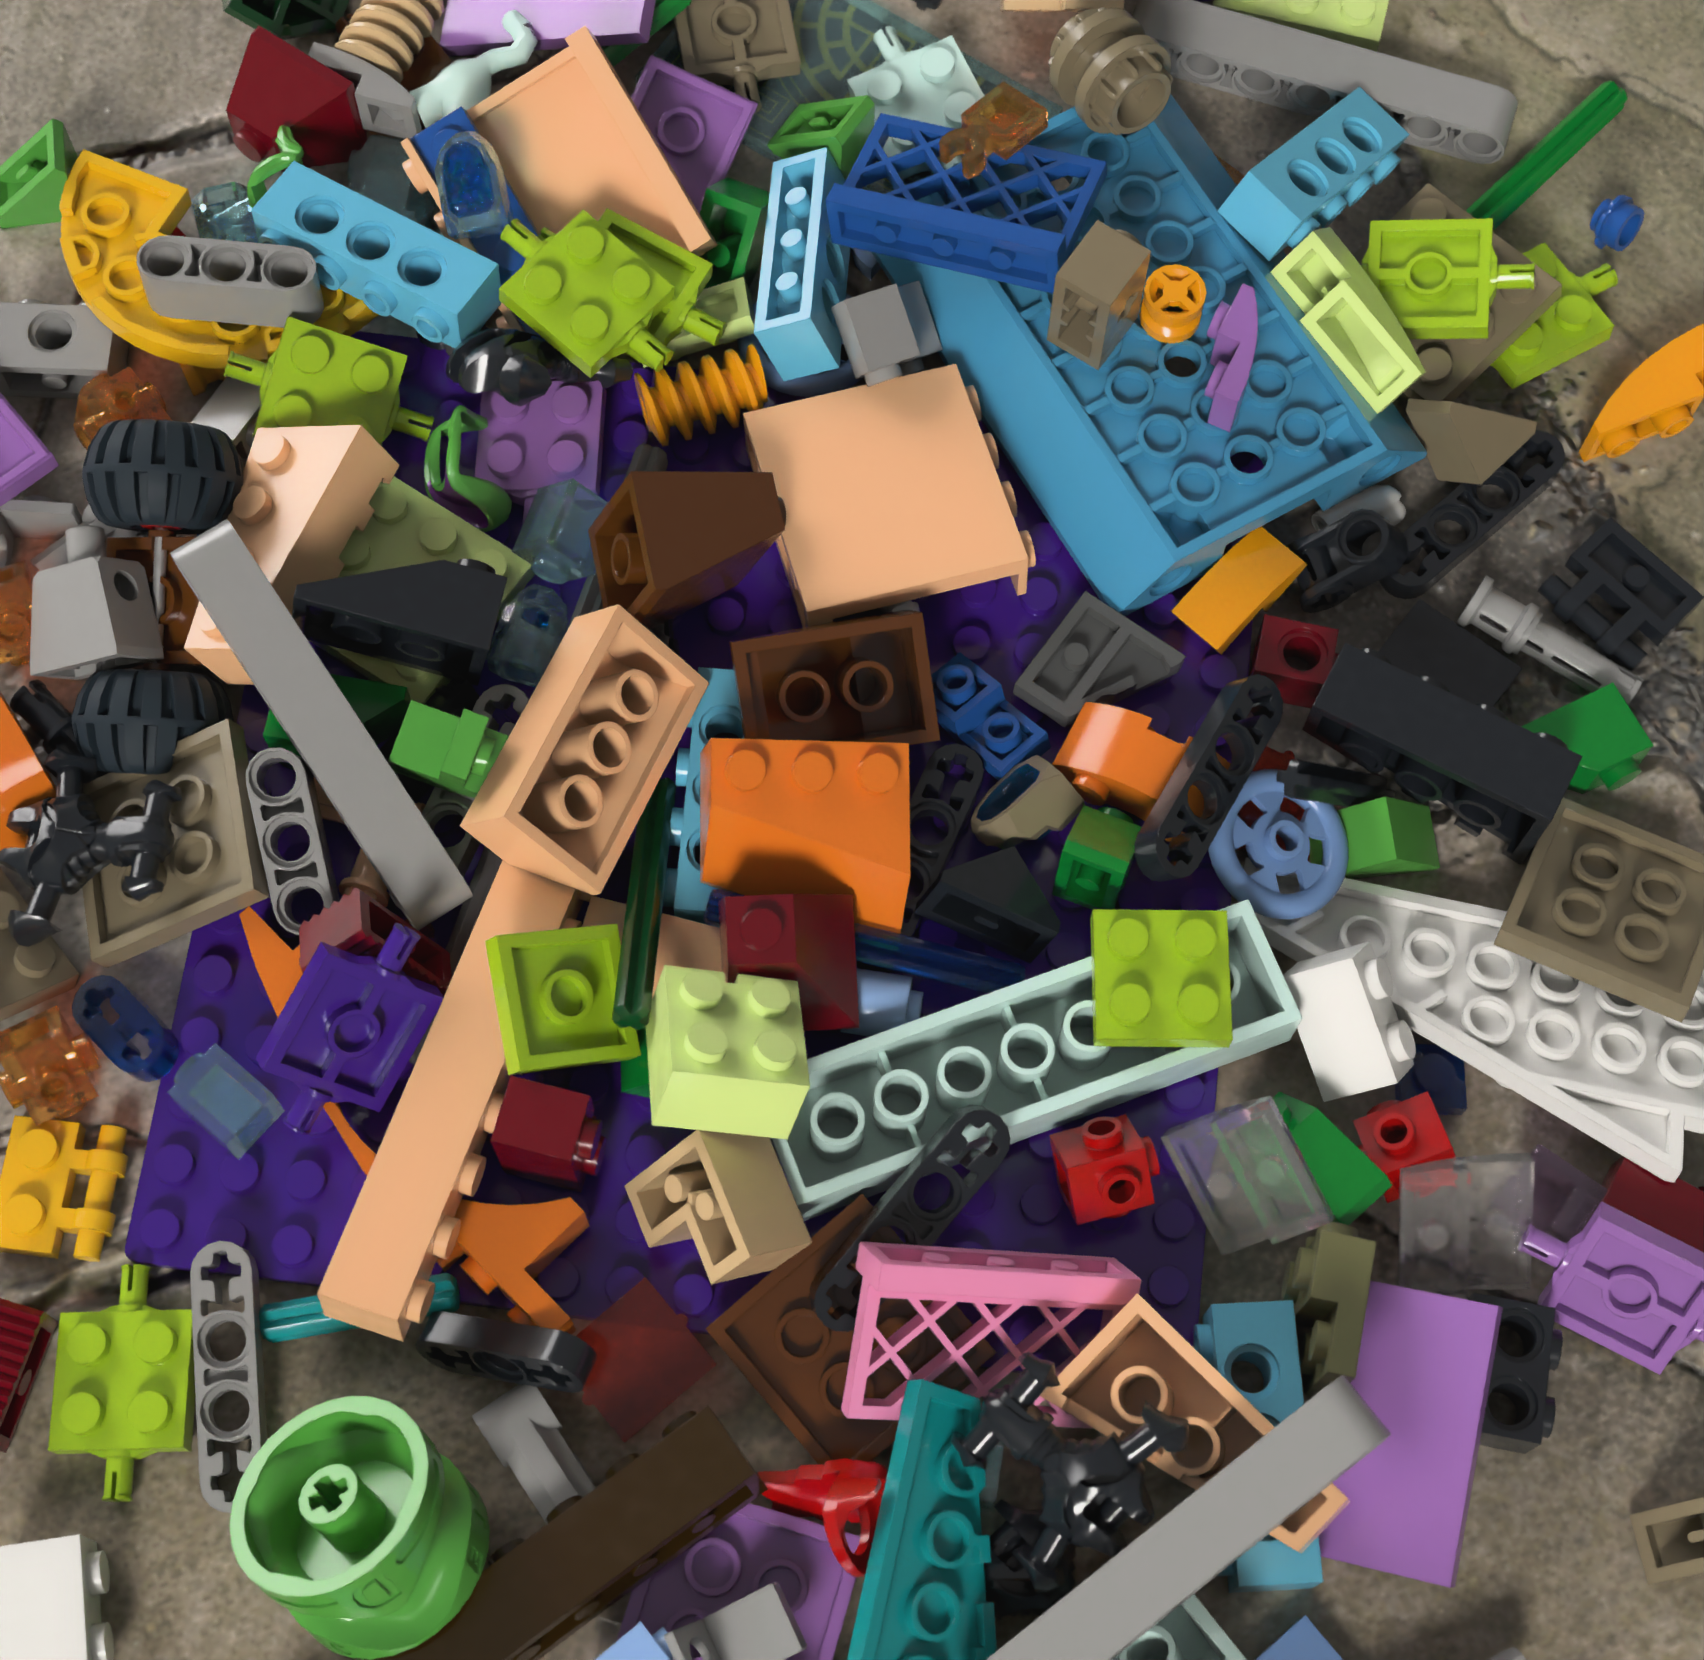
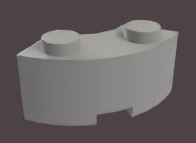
M919 280L902 286H897L895 283L845 299L831 308L855 378L865 377L868 387L896 377L923 371L925 368L922 358L943 350Z

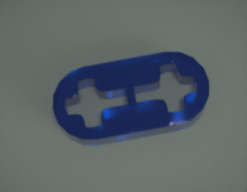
M100 975L93 977L81 985L73 999L72 1015L79 1027L113 1064L138 1081L151 1082L159 1080L168 1074L177 1061L179 1054L178 1040L150 1007L133 990L112 976ZM107 998L110 999L111 1007L120 1015L114 1024L103 1017V1012L99 1007ZM137 1033L148 1040V1045L152 1050L145 1059L140 1057V1050L130 1041Z

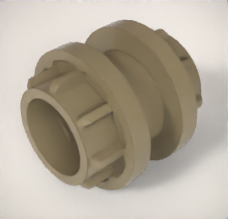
M1102 7L1082 11L1068 20L1053 40L1048 63L1051 86L1065 103L1075 107L1079 118L1092 131L1102 134L1113 133L1114 135L1137 132L1154 121L1166 106L1173 77L1170 75L1171 59L1169 53L1156 39L1145 35L1141 24L1126 10Z

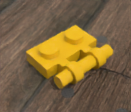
M14 1115L0 1177V1252L58 1259L64 1233L77 1234L73 1257L84 1261L99 1262L105 1237H111L114 1230L116 1215L110 1211L117 1179L124 1178L126 1173L128 1156L123 1154L127 1129L114 1125H101L96 1149L82 1150L86 1129L80 1123ZM76 1175L90 1176L83 1208H69Z

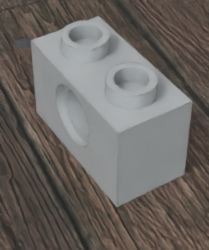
M24 299L18 303L0 302V393L3 396L121 400L129 342L105 326L87 307L85 302L78 305L47 304L36 299ZM61 343H67L62 348L52 350L55 346Z

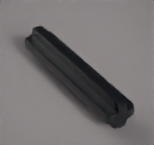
M1291 759L1287 770L1279 769L1276 775V782L1284 783V795L1294 799L1350 807L1385 796L1395 797V790L1387 789V777L1301 759Z

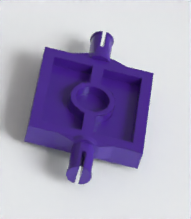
M395 923L393 930L377 957L357 956L320 942L256 1056V1060L263 1071L291 1080L301 1089L288 1115L283 1119V1123L297 1133L300 1130L301 1134L308 1135L326 1102H352L377 1112L381 1111L444 998L436 986L410 977L402 971L413 948L421 938L414 930Z

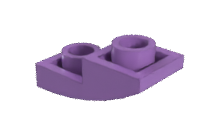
M1243 283L1232 305L1225 302L1220 303L1207 332V337L1215 340L1210 364L1216 366L1204 393L1205 396L1213 399L1207 423L1227 432L1231 431L1238 415L1257 344L1258 314L1255 291L1253 287Z

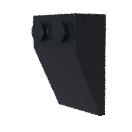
M459 559L457 563L439 560L298 584L293 597L292 617L307 640L462 682L467 680L471 684L478 686L508 577L495 574V569L484 562L473 559Z

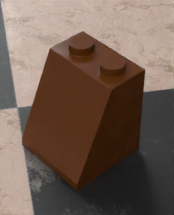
M631 471L588 529L603 609L619 604L650 631L737 586L785 530L786 508L782 498L777 495L773 473Z

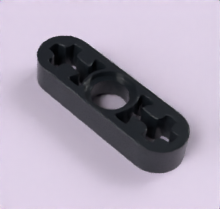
M435 1311L430 1314L415 1344L416 1350L423 1358L450 1372L570 1393H577L583 1390L597 1359V1354L590 1345L580 1338L561 1330Z

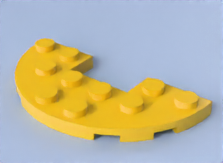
M83 149L71 168L62 192L59 207L62 215L61 238L59 239L75 288L93 314L116 335L135 347L176 363L202 368L225 369L226 365L229 364L227 361L230 351L267 363L268 359L278 348L283 328L168 318L153 311L147 301L137 267V253L140 247L148 240L157 236L172 234L192 205L188 189ZM321 285L324 310L321 317L313 324L351 336L376 318L378 314L369 309L362 300L340 289L330 290ZM229 364V365H232V366H235V367H238V368H241V369H245V368H242V367H239V366H236V365H233V364Z

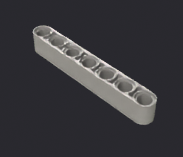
M1195 0L1137 1L1132 16L1141 24L1145 35L1156 39L1169 53L1171 59L1170 75L1172 77L1315 118H1319L1360 86L1410 134L1403 143L1480 164L1494 163L1504 155L1518 107V101L1515 96L1505 88Z
M225 519L170 552L172 559L411 925L419 931L471 898L473 894L461 873L231 523Z
M1344 1375L1338 1377L986 1660L1114 1659L1373 1451L1391 1433Z

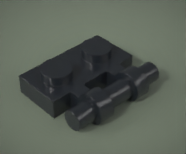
M1611 517L1570 555L1565 564V567L1580 579L1579 582L1571 588L1559 576L1553 573L1538 589V592L1555 606L1552 610L1553 614L1565 624L1570 621L1576 624L1597 643L1594 649L1609 660L1614 657L1630 672L1634 671L1648 655L1630 639L1638 630L1658 646L1704 599L1703 595ZM1596 594L1622 615L1615 624L1610 622L1589 603Z

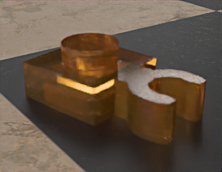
M1003 81L961 114L962 128L954 129L941 138L939 142L940 160L947 164L954 157L965 154L962 157L963 176L967 179L974 178L985 169L986 158L993 152L1007 160L1048 128L1047 108Z

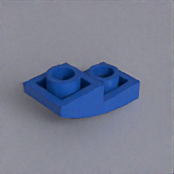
M961 652L931 675L938 723L958 744L965 745L974 750L982 760L983 768L998 781L1015 765L1035 755L1041 757L1051 748L1048 733L1005 700L1002 685Z

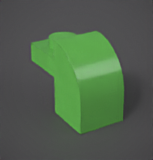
M411 700L388 764L395 773L446 791L475 798L509 736L487 728L489 717L464 708L460 718Z

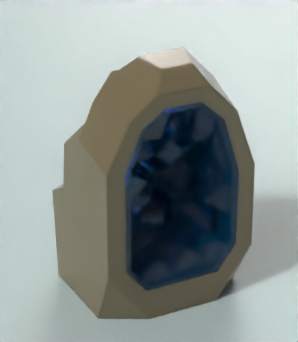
M1035 755L1015 765L986 793L972 815V832L981 843L1000 849H1006L1027 840H1042L1052 830L1062 831L1081 811L1085 802L1058 769L1039 755Z

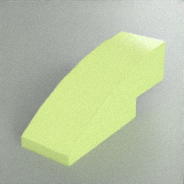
M1331 227L1313 230L1271 271L1275 279L1305 313V316L1299 321L1377 414L1386 409L1426 372L1413 345L1385 299Z

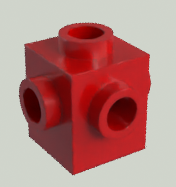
M1428 1091L1404 1101L1388 1100L1372 1107L1366 1116L1353 1120L1362 1142L1357 1147L1387 1175L1392 1183V1186L1383 1194L1387 1203L1398 1199L1410 1201L1422 1198L1430 1194L1437 1187V1184L1462 1175L1453 1147Z
M1126 1114L1116 1117H1097L1087 1121L1083 1126L1049 1135L1059 1191L1077 1225L1102 1218H1119L1129 1214L1132 1210L1155 1204L1151 1177L1160 1174L1157 1153L1149 1136L1139 1137Z

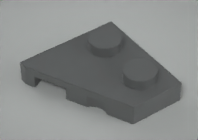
M1085 591L1016 681L1013 694L1065 728L1074 724L1085 702L1113 705L1178 673L1183 666L1186 656Z

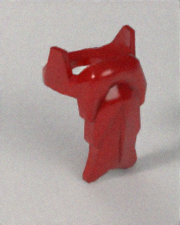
M843 1458L826 1461L825 1464L801 1465L797 1469L786 1471L757 1472L768 1488L762 1495L773 1501L771 1510L798 1518L815 1517L823 1520L829 1545L837 1561L853 1577H865L888 1469L884 1465ZM847 1519L851 1523H860L859 1545L854 1553L850 1550L846 1541L845 1524Z

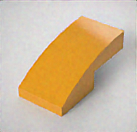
M1261 526L1249 532L1234 545L1191 588L1171 612L1219 654H1222L1261 609L1265 612L1269 610L1307 564Z

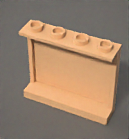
M586 26L565 38L569 47L467 110L539 234L544 227L557 234L583 209L599 221L608 208L697 256L703 255L718 245L596 37ZM407 137L400 142L409 157L408 160L402 163V166L418 192L422 195L429 191L441 210L433 215L444 237L478 253L412 140ZM501 303L498 308L503 316L495 320L498 328L518 329L525 332L516 315Z
M956 364L896 377L868 387L866 384L743 413L746 451L753 472L773 473L777 495L782 498L785 504V530L775 542L803 627L833 622L835 618L1008 576L1011 577L1017 596L1026 594L1028 568L1035 567L1036 565L1033 542L1027 530L1018 531L1014 517H1017V504L1013 488L1009 481L1000 482L996 472V469L999 468V457L995 440L990 432L982 434L978 421H981V408L977 392L973 385L964 386Z

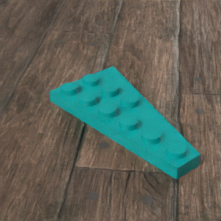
M923 1379L907 1381L847 1660H986L997 1651L994 1603L986 1602L984 1563H991L990 1536L982 1535L979 1493L986 1486V1474L984 1469L978 1467H964L959 1453L950 1442L954 1432L958 1431L966 1436L979 1422V1413L981 1412L980 1398Z

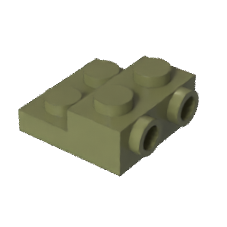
M1318 1223L1316 1236L1307 1237L1305 1247H1300L1298 1250L1296 1261L1288 1262L1282 1285L1281 1300H1293L1296 1325L1313 1328L1312 1334L1304 1333L1299 1349L1301 1374L1307 1375L1304 1395L1308 1396L1316 1395L1342 1375L1349 1382L1353 1381L1356 1376L1377 1241L1359 1238L1358 1229L1342 1223Z

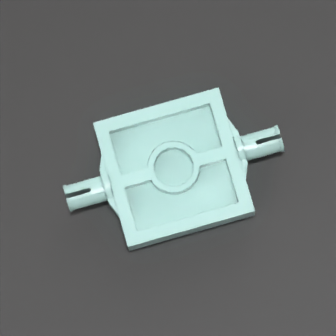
M887 26L885 27L886 36L882 29L878 30L873 36V40L877 44L885 62L881 66L847 80L851 97L869 95L875 103L874 125L880 113L1001 138L1000 124L952 35L918 50L907 52L895 28ZM889 137L883 150L889 158L916 146L912 141ZM952 151L937 157L944 170L962 162L968 154ZM926 162L898 174L903 180L919 172L931 170Z

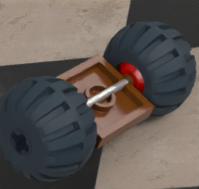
M117 420L103 425L88 446L82 470L86 499L99 521L115 528L148 532V537H107L106 553L107 557L138 561L145 568L164 659L141 664L143 665V670L107 669L93 673L86 680L77 695L72 714V728L81 756L96 758L98 771L104 773L157 775L170 772L174 758L172 755L175 753L177 741L227 718L234 721L231 703L223 686L217 679L204 674L171 671V665H204L184 649L199 600L178 569L170 552L197 537H176V534H202L228 518V515L233 510L234 500L240 493L241 486L243 485V468L241 458L233 441L220 429L201 424L170 420Z

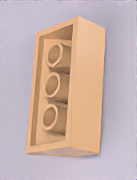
M619 604L574 617L461 822L460 827L509 865L591 895L601 894L709 682Z

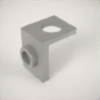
M29 495L22 500L11 499L0 507V592L6 591L15 538L59 540L65 535L67 529L77 527L82 523V516L74 503L57 502L49 497Z
M778 1582L771 1583L703 1619L677 1628L664 1635L674 1660H692L690 1644L698 1650L703 1660H785L807 1648L804 1637Z

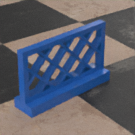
M880 113L844 185L834 183L825 200L831 241L839 245L1053 294L1056 274L1071 255L1106 179L1107 161ZM889 137L912 141L916 146L889 158L883 150ZM952 151L969 154L972 160L944 170L937 157ZM926 162L933 175L905 185L898 173ZM1013 163L1025 166L1028 173L1001 182L994 169ZM982 174L990 188L962 198L954 185ZM1067 175L1086 179L1082 187L1059 195L1051 184L1052 181ZM886 177L894 188L893 191L885 194L862 189L863 186ZM1039 187L1047 200L1020 211L1012 197ZM943 190L951 203L940 207L915 200ZM1000 202L1008 216L994 219L972 213ZM1056 215L1064 225L1061 233L1030 227V225Z

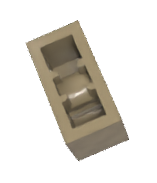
M1097 220L1056 274L1047 340L1099 371L1138 318L1151 250L1142 246L1140 241L1129 232L1114 230Z

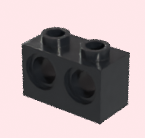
M1474 1292L1466 1300L1503 1307L1500 1326L1514 1329L1522 1338L1524 1345L1522 1357L1508 1355L1499 1347L1498 1343L1496 1345L1479 1445L1525 1454L1541 1445L1542 1437L1549 1438L1554 1425L1556 1412L1555 1398L1546 1395L1549 1370L1555 1371L1557 1369L1563 1344L1562 1331L1553 1329L1556 1308ZM1491 1392L1502 1393L1514 1403L1517 1413L1514 1425L1500 1423L1492 1416L1488 1406Z

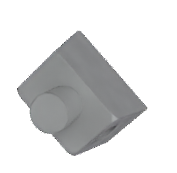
M80 526L67 529L65 535L68 563L38 571L32 581L30 676L80 680L90 677L99 670L125 669L164 659L145 568L138 561L107 557L104 528Z

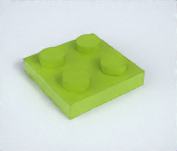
M1093 909L1090 923L1094 1046L1229 1048L1233 1041L1227 911Z
M617 924L496 935L485 941L508 1076L626 1061L641 1056L637 1030L630 1026L620 1028L612 1020L621 951Z

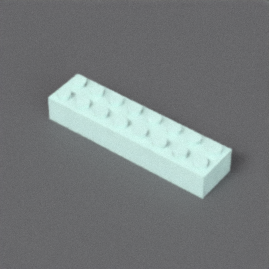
M1249 899L1218 910L1227 911L1233 1034V1041L1229 1048L1094 1046L1092 962L1090 956L807 1059L810 1088L788 1140L770 1138L803 1220L806 1221L849 1205L861 1194L868 1198L887 1191L945 1121L959 1108L976 1105L983 1106L994 1112L1007 1125L1010 1134V1144L1290 1041L1302 1020V1016ZM987 1122L980 1129L971 1124L967 1125L961 1134L967 1139L968 1143L961 1154L955 1159L945 1149L937 1159L950 1166L959 1164L961 1159L972 1148L979 1149L981 1152L986 1151L991 1144L985 1136L990 1124Z

